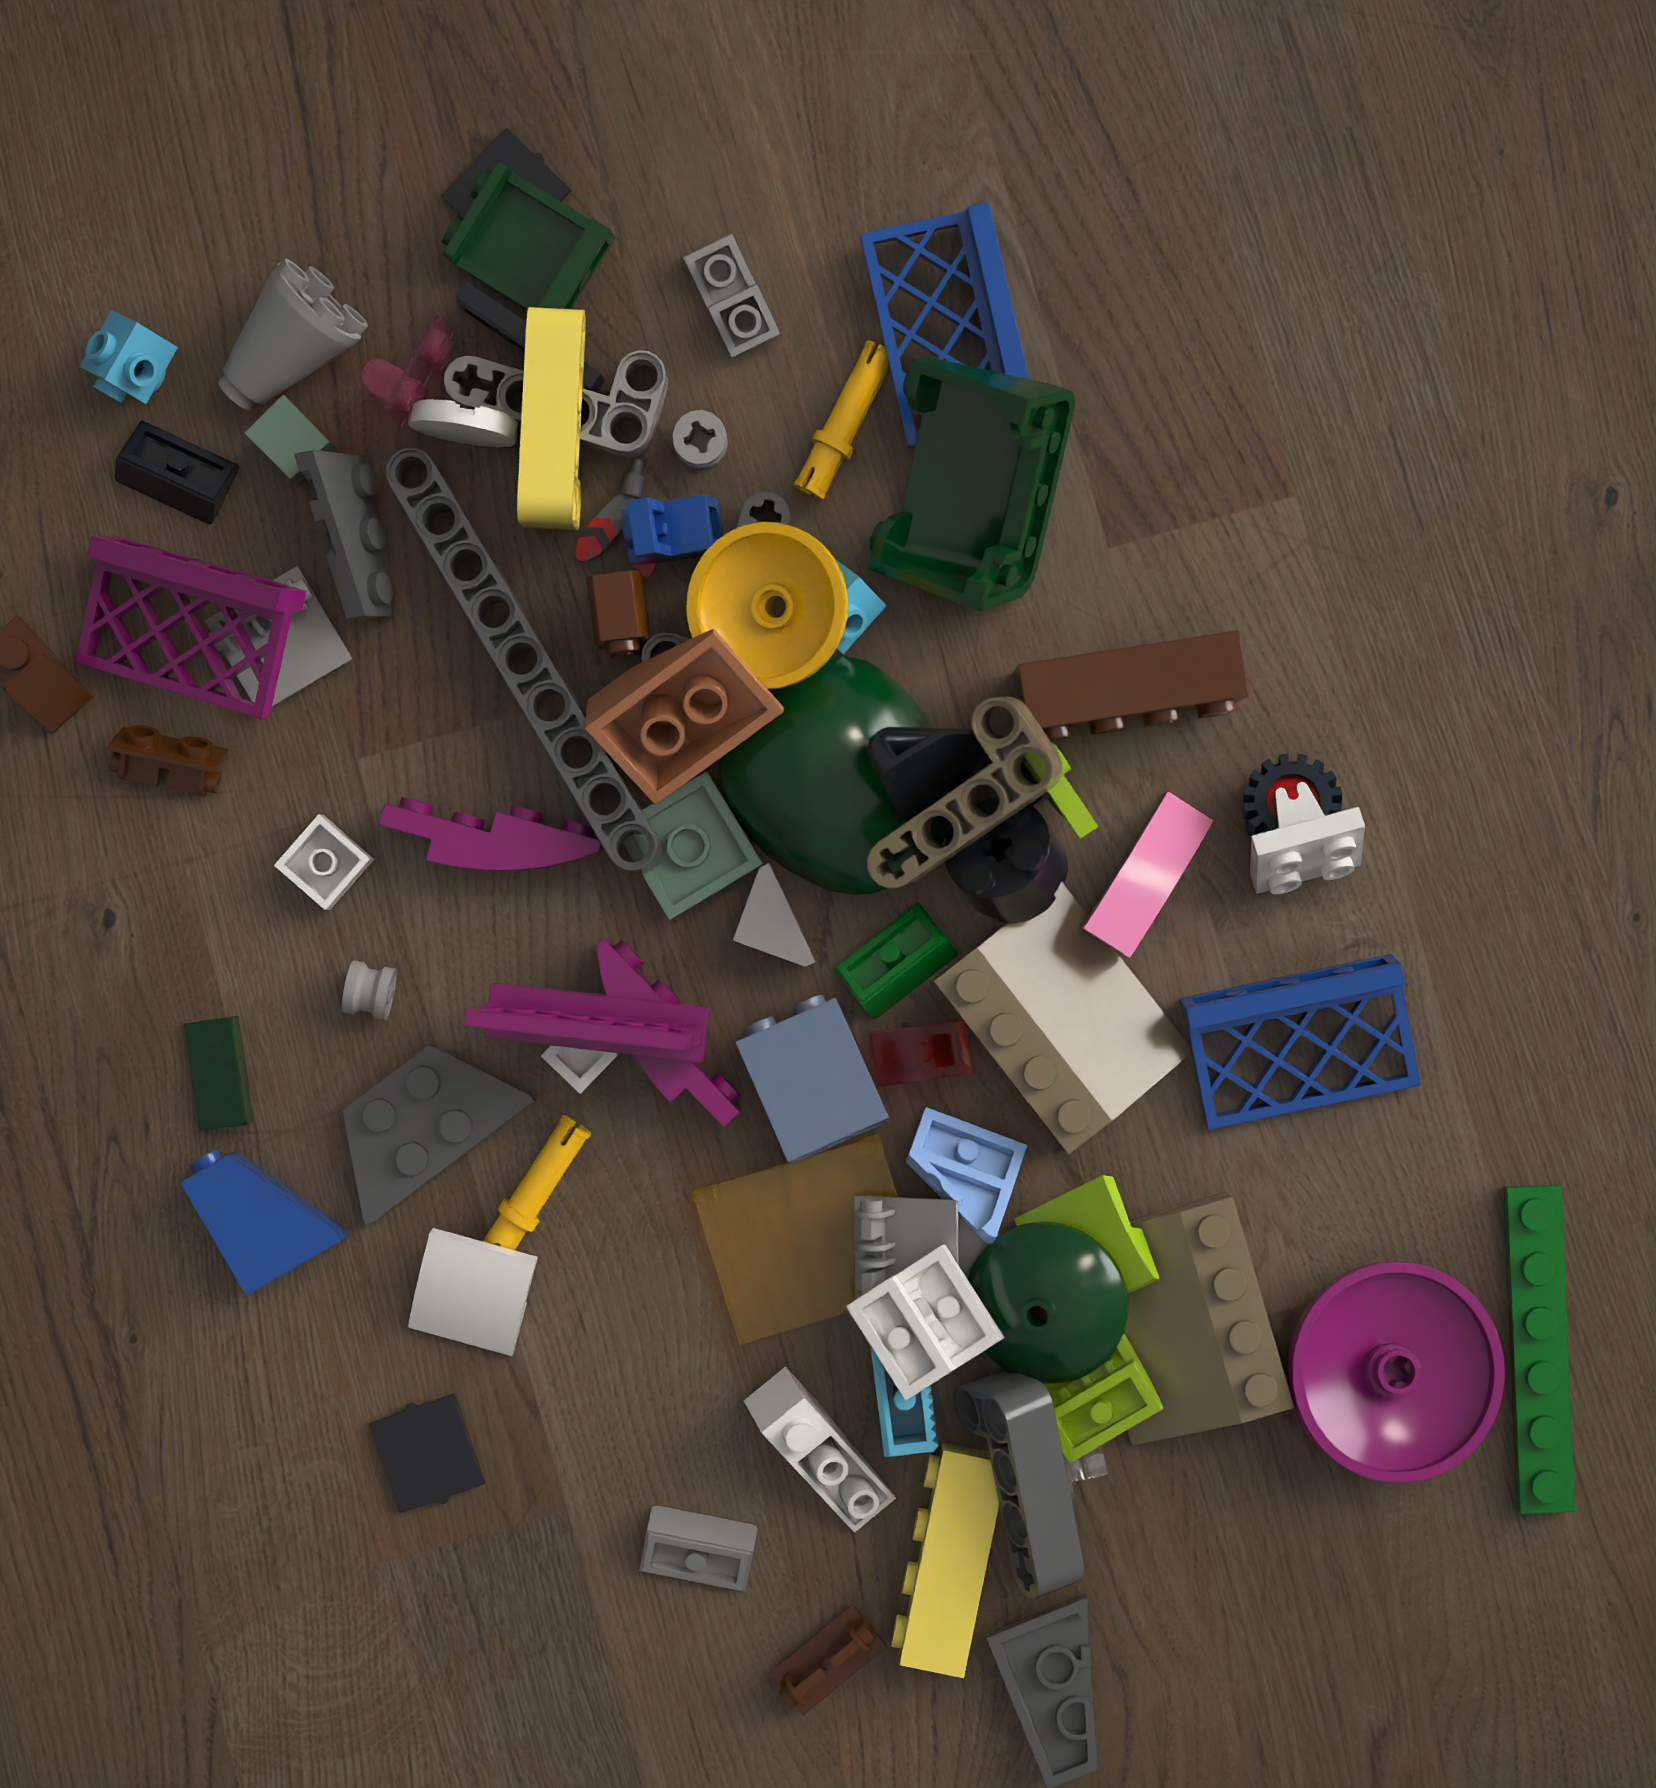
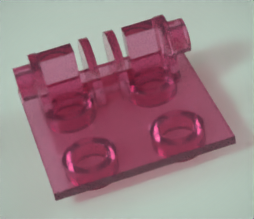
M438 312L405 370L396 367L386 360L374 359L369 361L362 371L364 385L380 402L385 404L383 410L401 427L409 413H411L412 405L418 400H427L429 390L425 389L424 386L433 370L436 369L441 372L455 349L456 344L451 341L454 332L442 314Z

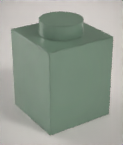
M284 395L245 432L281 471L298 486L306 479L310 483L313 481L309 471L299 472L294 456L295 453L309 450L334 452L337 449Z

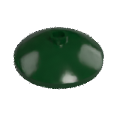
M1032 1222L1011 1228L996 1237L993 1244L986 1246L975 1261L968 1277L969 1283L1005 1337L984 1352L996 1364L1008 1372L1019 1373L1047 1384L1074 1381L1092 1373L1106 1362L1115 1351L1124 1334L1128 1321L1129 1299L1121 1270L1110 1253L1098 1241L1074 1227L1054 1222ZM1031 1307H1043L1048 1313V1320H1036L1031 1314Z

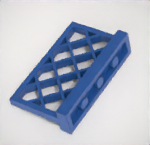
M989 202L968 206L966 211L860 234L861 246L882 339L887 353L907 449L916 446L918 437L912 409L908 406L907 397L903 392L906 373L902 371L900 357L911 341L940 360L962 364L948 355L962 331L965 330L983 341L986 355L978 368L984 369L988 363L990 371L1029 379ZM957 227L962 249L952 265L924 249L934 232ZM925 234L919 245L908 238ZM897 241L911 250L913 254L897 277L878 265L874 245ZM919 256L946 273L931 298L904 281ZM963 258L968 276L957 270ZM881 277L893 284L886 296ZM951 277L963 283L972 291L974 302L964 318L936 302ZM898 289L903 290L926 305L910 330L890 318L888 305ZM931 309L958 325L943 351L916 334ZM975 311L980 329L969 323ZM893 330L905 337L898 349Z
M1392 954L1179 998L1183 1019L1187 1026L1207 1129H1216L1420 1086L1421 1083L1402 986L1405 985L1402 964ZM1391 995L1394 1013L1382 1031H1379L1358 1017L1371 998ZM1356 1002L1350 1011L1341 1006L1342 1004ZM1331 1007L1345 1016V1019L1327 1043L1307 1030L1305 1026L1316 1010ZM1303 1013L1297 1022L1287 1017ZM1277 1018L1291 1027L1292 1030L1274 1054L1252 1040V1037L1263 1021ZM1353 1023L1377 1037L1360 1063L1337 1049V1046ZM1250 1024L1244 1033L1234 1028ZM1396 1027L1399 1043L1390 1038ZM1225 1030L1239 1039V1041L1221 1065L1205 1055L1201 1034ZM1300 1034L1323 1048V1051L1307 1074L1283 1060ZM1386 1043L1402 1054L1405 1074L1381 1078L1369 1070L1368 1067ZM1247 1045L1270 1059V1062L1254 1085L1230 1071ZM1333 1054L1355 1070L1343 1087L1328 1089L1317 1082L1315 1078ZM1207 1065L1218 1071L1211 1082ZM1281 1066L1302 1081L1290 1098L1277 1101L1264 1093L1262 1089L1277 1067ZM1363 1075L1373 1080L1357 1084ZM1225 1077L1249 1091L1238 1109L1216 1113L1213 1094ZM1310 1086L1319 1091L1304 1095ZM1257 1097L1266 1102L1251 1106Z

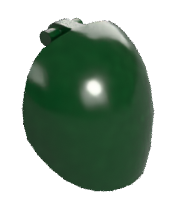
M848 656L830 657L809 678L788 687L768 689L784 707V712L722 756L720 761L721 788L728 806L747 835L768 857L782 867L829 891L851 895L873 894L888 888L877 884L871 878L868 870V856L871 849L879 841L916 816H900L893 809L881 778L867 756V742L877 731L885 727H933L927 715L912 696L885 671L866 660ZM937 816L931 825V834L939 844L943 843L945 830L950 822L943 816ZM915 845L908 850L893 854L894 859L889 863V867L893 872L901 870V865L904 861L922 852Z

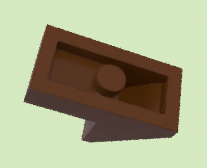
M15 616L0 630V679L6 685L3 690L49 732L54 733L89 702L93 696L21 617Z

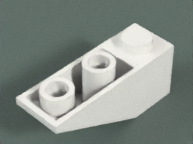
M786 1366L744 1400L761 1433L854 1533L896 1499L895 1495L823 1407Z

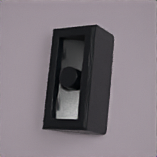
M141 420L116 458L115 479L122 485L211 525L220 511L239 470V465Z

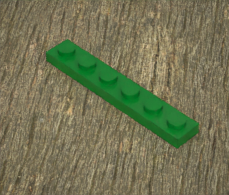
M1558 1184L1503 1186L1516 1508L1520 1514L1575 1512L1562 1186Z

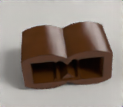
M629 570L587 577L586 583L594 645H597L598 649L606 650L610 658L642 655V645H645L651 638L644 577L640 575V571Z

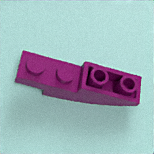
M401 797L399 807L384 804L379 825L431 839L426 860L454 867L489 871H523L572 863L603 851V845L600 840L593 839L594 830L591 826L565 819L562 829L541 824L543 813L515 805L511 806L509 815L499 812L495 813L490 832L483 830L484 819L455 811L451 821L430 816L433 805Z
M604 939L596 946L600 975L606 995L681 1003V1000L661 979L651 984L638 971V968L644 962L622 939L616 945L609 939ZM633 1055L652 1083L670 1103L687 1088L723 1127L740 1113L741 1108L735 1101L741 1095L720 1072L711 1078L697 1062Z

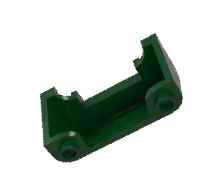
M930 357L914 359L912 367L905 376L903 392L907 397V404L910 409L921 412L922 418L901 512L889 516L885 521H881L875 526L870 538L872 555L868 570L977 611H983L1019 599L1028 591L1037 572L1074 414V394L1071 390L1053 384Z

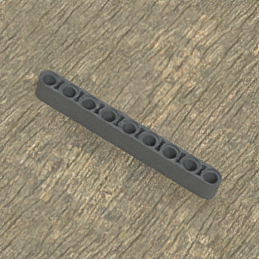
M407 447L398 450L391 456L387 464L386 476L389 485L610 859L618 867L631 874H643L651 871L661 858L662 846L659 837L611 756L585 729V712L441 469L426 452L418 448ZM416 464L426 466L427 477L422 485L414 489L404 487L403 476L408 468ZM443 510L452 511L455 515L452 529L442 535L432 534L430 531L432 517L437 512ZM469 556L481 558L482 570L475 579L471 581H461L458 579L457 568L464 558ZM496 602L507 603L510 608L507 622L497 628L487 627L484 622V614L487 608ZM524 648L536 650L537 664L535 668L524 675L513 673L511 662L514 654ZM552 694L563 696L565 701L563 714L554 721L541 720L539 715L541 701L546 696ZM577 741L590 742L593 748V756L590 762L581 768L569 767L566 761L568 748ZM606 787L618 789L621 796L618 809L609 815L597 814L593 806L596 793ZM643 834L649 843L646 856L641 861L635 863L625 861L621 854L623 841L629 835Z

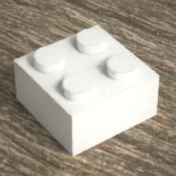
M318 814L274 866L324 910H331L374 861V858L326 816Z

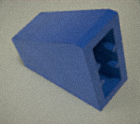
M218 1150L207 1154L189 1165L194 1175L180 1182L246 1296L348 1236L342 1225L237 1151L223 1158Z

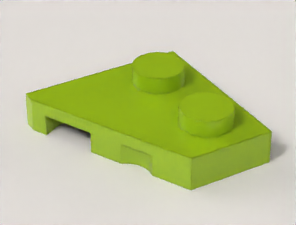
M1052 742L1062 760V774L1057 784L1044 793L1043 796L1065 823L1070 824L1077 837L1081 839L1099 826L1064 776L1065 773L1071 770V767L1055 743ZM1028 753L1022 762L1030 771L1034 780L1039 783L1045 775V764L1038 755Z

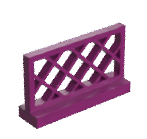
M91 536L87 557L96 559L75 663L256 718L269 719L292 613L302 612L306 590L123 537ZM112 573L124 576L134 597L118 608L115 607L108 594ZM141 581L151 585L144 589ZM166 588L173 594L180 611L162 622L150 598ZM187 595L196 597L198 599L191 603ZM210 602L217 603L228 624L209 636L196 612ZM140 606L152 630L136 641H133L121 618ZM234 609L244 611V613L238 616ZM261 616L273 621L268 643L256 650L243 626L255 617ZM186 619L198 644L180 656L167 631ZM111 625L123 649L108 659L95 655L100 632ZM233 633L246 658L227 670L214 645ZM157 639L169 664L154 673L148 670L139 650ZM204 653L216 678L201 687L195 685L185 664ZM128 658L131 665L124 664L122 662ZM251 667L259 682L255 703L242 699L232 681V678ZM175 673L178 680L168 676ZM221 686L224 693L217 692L214 690Z
M493 982L490 983L488 1003L465 1009L464 1026L485 1028L484 1038L701 1063L704 1061L709 1007Z

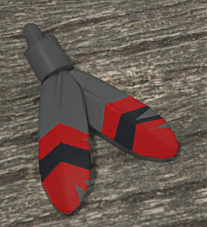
M640 458L634 459L631 471L624 473L620 490L622 494L615 496L592 519L579 536L575 548L577 560L582 562L598 557L623 530L621 509H627V501L641 498L646 476L641 475L643 461ZM656 563L632 564L644 577L651 576L656 567Z

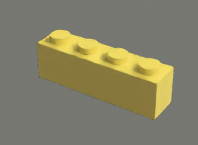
M942 1442L939 1456L929 1454L923 1487L932 1488L928 1509L918 1508L912 1540L921 1542L917 1563L907 1561L901 1593L910 1595L907 1615H896L890 1647L899 1648V1665L964 1678L999 1509V1500L989 1452Z

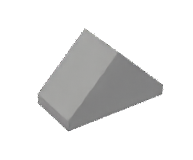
M768 863L760 867L757 872L733 941L804 967L816 962L773 868Z

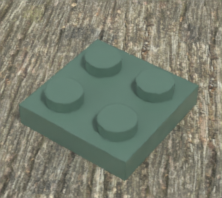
M707 771L678 788L655 805L653 803L643 809L644 814L659 837L662 852L658 864L651 871L642 875L669 920H672L763 865ZM632 834L623 841L634 862L641 861L646 856L649 843L645 835Z

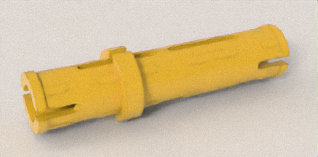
M870 340L865 342L864 349L823 429H817L811 439L814 442V446L798 478L793 483L796 489L810 497L812 494H815V499L825 500L826 493L843 459L849 460L854 452L851 444L889 371L886 349L881 344L876 348L875 342Z
M561 1115L559 1123L519 1183L510 1200L503 1199L497 1208L500 1215L482 1242L498 1245L499 1243L500 1247L516 1250L525 1233L535 1230L539 1223V1219L536 1216L545 1205L586 1139H589L591 1136V1132L586 1127L580 1125L579 1128L575 1129L568 1142H566V1137L577 1121L568 1116Z

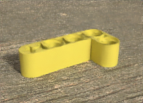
M528 308L517 492L518 522L523 528L579 529L581 483L578 479L585 351V310Z

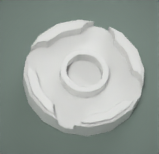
M427 399L418 400L412 404V410L409 413L408 425L412 429L439 439L486 447H511L517 442L518 423L515 418L487 407H474V410L460 408V404H455V401Z

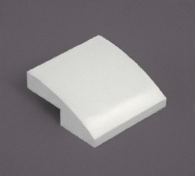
M432 1228L429 1233L417 1281L408 1328L512 1356L527 1305L526 1300L538 1257Z
M945 1244L846 1306L905 1401L1005 1338Z

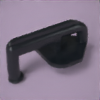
M885 727L877 731L868 740L866 749L867 756L881 778L893 809L900 816H917L965 783L978 763H993L976 738L973 729ZM1022 762L1021 772L1023 777L1028 782L1038 784ZM1043 795L1032 801L1030 804L1032 806L1036 805L1042 799Z

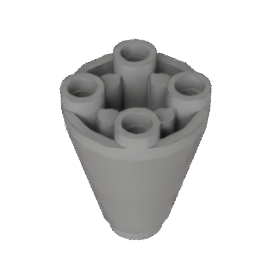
M284 259L271 270L223 366L224 375L218 381L220 388L232 401L248 411H251L257 404L262 405L269 402L352 348L361 339V334L368 327L366 320L355 309L347 304L341 306L330 295L334 290L333 284L314 267L309 266L304 272L289 259Z

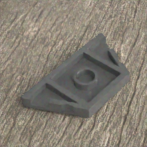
M429 1044L345 1107L342 1111L362 1220L366 1226L371 1225L536 1100L534 1096L475 1065H470L456 1058L455 1055L433 1044Z

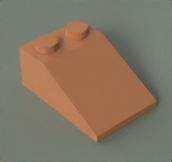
M713 628L628 669L587 700L585 729L656 805L783 713L784 707Z

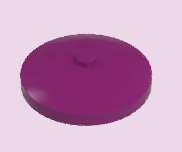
M1390 1261L1377 1262L1357 1267L1338 1276L1322 1288L1307 1305L1298 1320L1289 1345L1287 1383L1294 1405L1293 1409L1302 1429L1311 1442L1327 1458L1343 1469L1369 1479L1389 1483L1417 1482L1433 1478L1454 1468L1465 1460L1484 1440L1495 1421L1503 1397L1505 1383L1504 1355L1497 1330L1489 1314L1472 1292L1460 1282L1437 1269L1421 1264Z

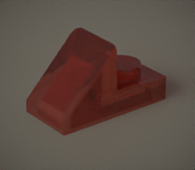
M949 1019L924 1025L870 1033L879 1086L973 1074L963 1019Z

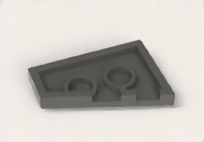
M319 450L295 453L294 456L299 472H310L318 497L309 501L315 521H323L333 544L328 549L326 557L346 619L379 620L393 617L391 606L393 586L386 572L383 551L385 531L378 517L375 496L378 482L375 471L371 467L370 456Z
M1085 1593L985 1634L1047 1788L1057 1787L1098 1770L1088 1602Z

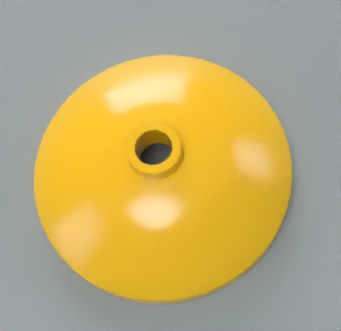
M752 523L726 533L715 541L701 557L689 583L686 604L687 620L692 638L714 628L767 689L788 687L816 673L829 660L838 647L846 626L848 613L846 585L842 572L832 554L809 533L781 523ZM781 597L786 604L784 614L777 618L772 612V603L776 598Z

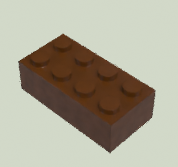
M1239 630L1021 663L1014 670L1018 699L1028 707L1051 742L1069 739V736H1073L1072 728L1089 725L1091 735L1123 730V728L1127 727V719L1143 717L1144 726L1149 727L1177 722V720L1182 719L1181 711L1197 709L1198 719L1231 714L1232 711L1237 710L1236 703L1249 696Z

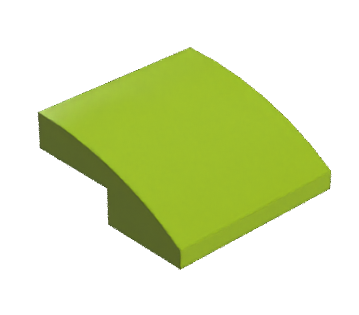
M1102 1175L1014 1218L1017 1226L1032 1222H1054L1074 1227L1098 1241L1113 1257L1124 1277L1128 1294L1160 1279L1142 1228L1131 1227L1113 1176Z
M1125 1333L1108 1360L1092 1373L1070 1382L1042 1383L1051 1396L1062 1452L1069 1464L1163 1409V1405Z

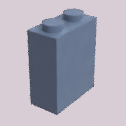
M823 995L812 997L793 1007L796 1015L777 1024L774 1017H768L751 1024L744 1029L746 1037L736 1041L785 1157L791 1165L891 1121L839 1002L836 998L826 1002Z

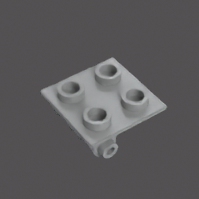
M298 566L272 580L306 590L302 612L292 613L272 707L353 660ZM234 609L238 616L244 613V611ZM221 611L205 620L211 631L208 633L209 636L228 624ZM257 616L243 626L256 650L268 643L273 620ZM233 633L215 644L217 650L224 653L231 667L246 658ZM251 667L238 674L237 677L251 701L255 703L259 682Z
M854 1196L855 1300L890 1277L897 1275L941 1245L945 1244L959 1265L958 1200Z

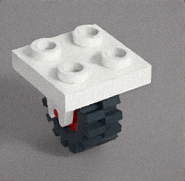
M1287 753L1279 755L1278 764L1273 765L1269 758L1261 764L1260 773L1254 770L1250 775L1249 786L1245 785L1243 819H1245V829L1248 836L1253 834L1251 836L1250 876L1256 894L1269 890L1271 894H1284L1300 887L1302 881L1321 876L1325 880L1339 879L1352 873L1355 869L1354 867L1361 866L1365 824L1360 809L1355 807L1342 811L1343 794L1341 786L1336 787L1337 777L1332 770L1327 774L1324 773V763L1318 759L1315 760L1313 765L1307 764V755L1298 754L1297 762H1289Z

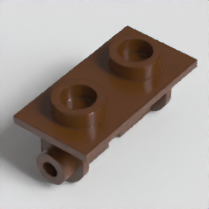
M133 725L128 728L122 727L108 744L107 750L113 751L109 770L118 773L119 779L157 786L160 783L161 768L170 770L167 789L205 797L207 792L215 794L218 792L221 773L215 771L226 757L228 749L212 746V742L205 738L188 736L179 739L160 735L157 729L150 726Z
M852 1604L771 1670L769 1675L781 1688L778 1692L790 1708L796 1707L804 1716L887 1646Z

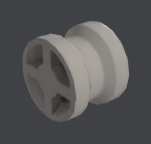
M704 410L691 411L683 415L675 424L672 434L673 445L680 460L688 467L698 470L709 469L723 459L728 447L727 433L721 420L713 413Z
M353 960L345 981L342 1012L354 1015L359 1011L372 1014L374 1019L386 1021L394 998L397 969L388 966L380 970L370 969L365 962Z

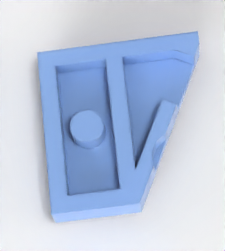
M925 1107L905 1162L942 1199L958 1200V1216L984 1242L993 1244L997 1237L1027 1145Z

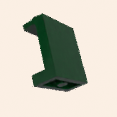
M500 161L496 164L493 171L486 168L480 174L471 190L470 197L474 198L475 201L464 218L457 215L443 236L442 243L447 246L443 256L453 265L526 310L529 307L572 309L615 239L611 229L593 218L591 220L515 174L507 165Z

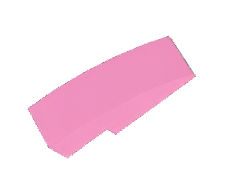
M1167 792L1081 928L1125 957L1130 958L1182 876L1213 820L1175 795Z

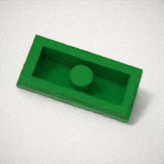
M918 902L833 969L871 1018L876 1019L958 955V952Z

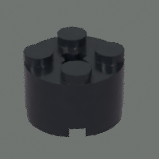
M999 797L987 799L977 803V806L983 813L993 815L999 807L1000 800ZM1028 804L945 861L946 869L951 879L976 911L982 915L997 918L999 922L1010 924L1025 922L1045 912L1056 900L1054 894L1059 888L1061 881L1063 880L1065 883L1068 873V860L1062 844L1041 813L1031 804ZM951 822L948 823L945 830V846H948L954 837V828Z

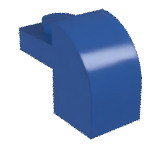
M705 494L665 502L647 497L627 501V509H621L629 564L662 563L702 557L708 548L723 536L718 499Z

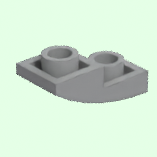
M732 233L682 257L731 357L780 334Z

